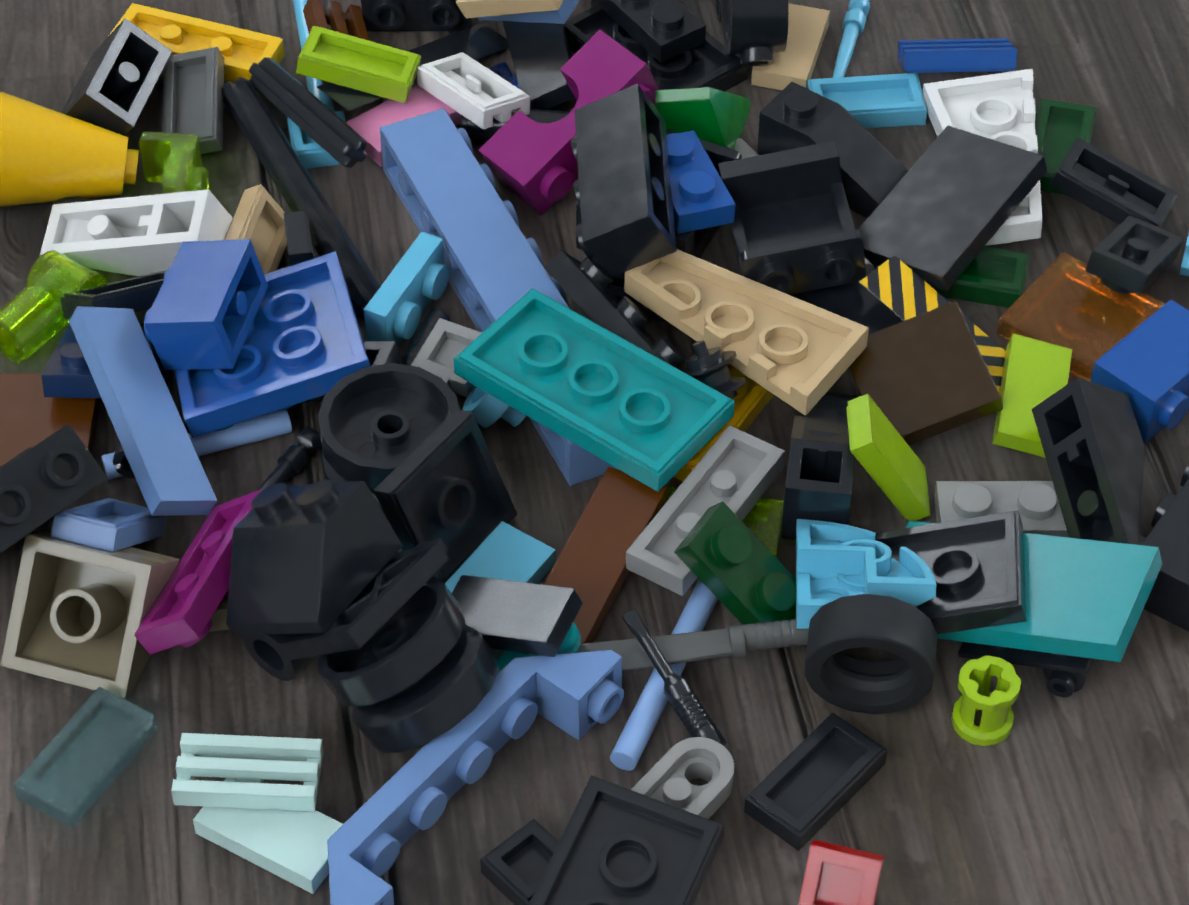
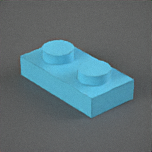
M421 231L364 308L366 341H395L398 347L403 339L408 340L414 335L419 325L421 314L432 299L438 300L442 296L448 283L449 268L444 265L442 238Z

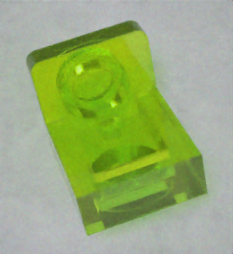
M143 132L141 134L139 146L144 176L148 182L162 183L164 194L208 189V169L202 166L198 135Z

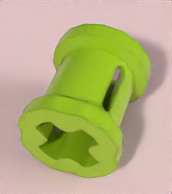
M988 655L979 659L969 660L960 669L957 685L963 696L954 704L952 724L958 735L971 744L979 746L996 745L1004 741L1011 733L1014 720L1011 706L1018 699L1021 680L1016 674L1013 665L1002 658ZM992 676H996L998 679L996 690L990 692ZM982 710L980 726H976L974 724L976 712Z

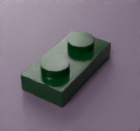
M723 501L709 507L674 553L742 625L795 619L796 578Z

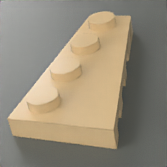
M678 249L677 252L625 272V293L695 341L704 340L707 349L720 347L722 352L735 351L737 356L730 365L805 416L867 347L869 327Z

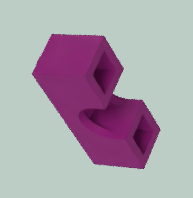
M599 30L560 68L563 77L577 100L574 109L566 117L552 123H539L518 110L479 149L480 154L495 178L541 216L556 201L564 198L571 190L574 181L579 178L578 162L571 146V139L576 136L575 110L637 83L653 104L656 101L655 91L659 90L647 64L602 30Z

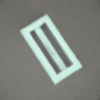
M182 733L180 741L181 756L177 757L176 762L177 779H173L171 789L174 805L315 812L324 754L322 739ZM194 776L235 778L236 782L205 781L193 779ZM264 780L304 781L303 785L263 782Z

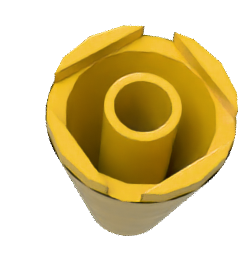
M0 92V207L55 202L66 197L95 198L122 195L123 183L135 185L139 150L127 149V136Z

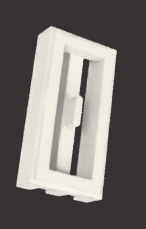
M463 52L417 67L418 86L482 129L493 127V118L501 123L507 122L511 118V111L516 113L520 110L525 115L530 114L529 95Z

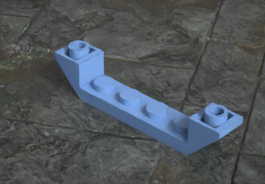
M613 650L557 654L555 657L534 656L514 658L496 676L490 691L470 714L452 729L425 744L327 839L330 905H394L393 887L379 877L386 873L393 865L400 852V848L419 829L427 830L432 827L444 812L447 801L466 783L473 784L477 782L489 768L493 756L511 738L519 739L530 729L537 713L578 741L597 722L604 724L615 715L624 698V690L622 689V656Z

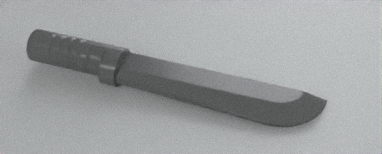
M796 619L734 625L728 626V629L652 636L670 665L732 655V658L746 657V651L758 649L765 650L807 645L809 628L796 629ZM636 638L586 643L580 645L576 652L613 650L622 656V672L654 667Z

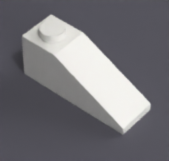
M209 189L54 204L40 256L48 262L139 277L166 271L171 267L182 242L224 240L233 218Z

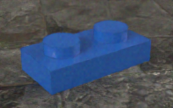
M695 131L666 135L676 232L680 234L733 223L736 204Z

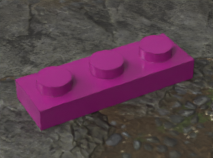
M262 490L213 507L134 634L150 655L177 645L181 648L190 647L199 642L210 631L213 625L211 620L222 599L229 594L233 528L253 509L251 502Z

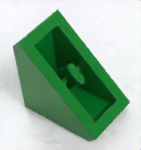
M711 87L655 91L656 105L659 113L665 119L666 129L679 133L694 130L697 137L701 140L735 150L736 141L741 136L750 111L749 98Z

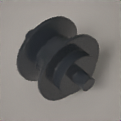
M704 340L694 343L693 348L696 354L685 360L687 366L680 369V371L723 395L734 399L738 395L737 389L747 382L745 377L731 376L728 365L737 356L736 352H722L720 347L707 349Z

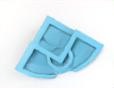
M797 519L796 629L809 628L810 619L821 606L844 596L859 594L890 596L916 607L936 597L935 577L929 566L907 547H900L899 562L893 559L890 547L875 540V532L840 523Z

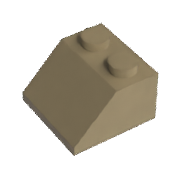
M52 530L26 535L0 666L123 698L129 697L151 656L134 634L177 567L180 559L133 547L110 552L51 537Z

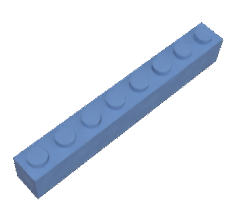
M444 108L380 127L383 171L419 232L421 233L422 231L443 239L444 265L449 268L448 281L479 332H484L531 288L569 308L564 288L554 277H550L543 267L542 256L536 241L532 237L527 239L524 237L519 229L518 217L512 203L509 200H501L496 192L495 181L490 168L486 163L479 165L473 155L472 144L464 128L457 129ZM530 418L569 486L603 475L608 466L617 469Z

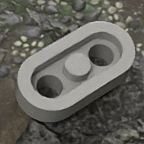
M704 737L684 739L675 744L631 790L709 819L729 798L732 792L734 760L727 748L715 740ZM700 778L708 783L697 786L689 783V780Z

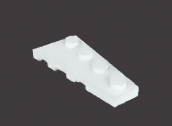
M1033 69L924 84L923 96L927 113L937 137L948 125L1038 154L1037 135H1035L1036 112L1035 98H1033ZM1040 180L985 246L1041 238L1042 205Z

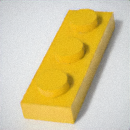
M135 3L130 5L115 26L116 28L125 18L169 48L172 51L170 55L218 47L224 56V81L234 82L239 77L247 78L250 81L252 74L249 73V68L253 63H259L264 57H268L280 64L285 56L283 38Z

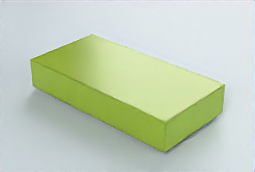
M313 26L298 57L296 73L406 103L417 76V67L420 65L421 56Z
M1012 334L1006 348L1000 387L1003 409L997 411L992 444L1046 458L1032 409L1068 384L1072 349Z
M869 394L848 401L846 409L851 453L905 519L916 521L930 516L926 468Z

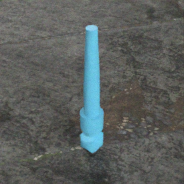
M869 0L849 1V11L846 12L842 24L844 33L832 78L844 77L857 38L863 33L866 17L870 9Z

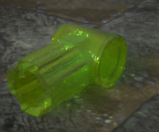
M56 250L47 251L41 255L29 272L27 287L0 310V351L2 355L16 363H19L22 359H28L69 322L70 319L63 317L60 297H64L65 293L109 284L106 277Z

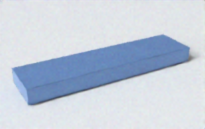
M77 306L69 323L151 516L209 515L217 502V498L134 310L128 308Z

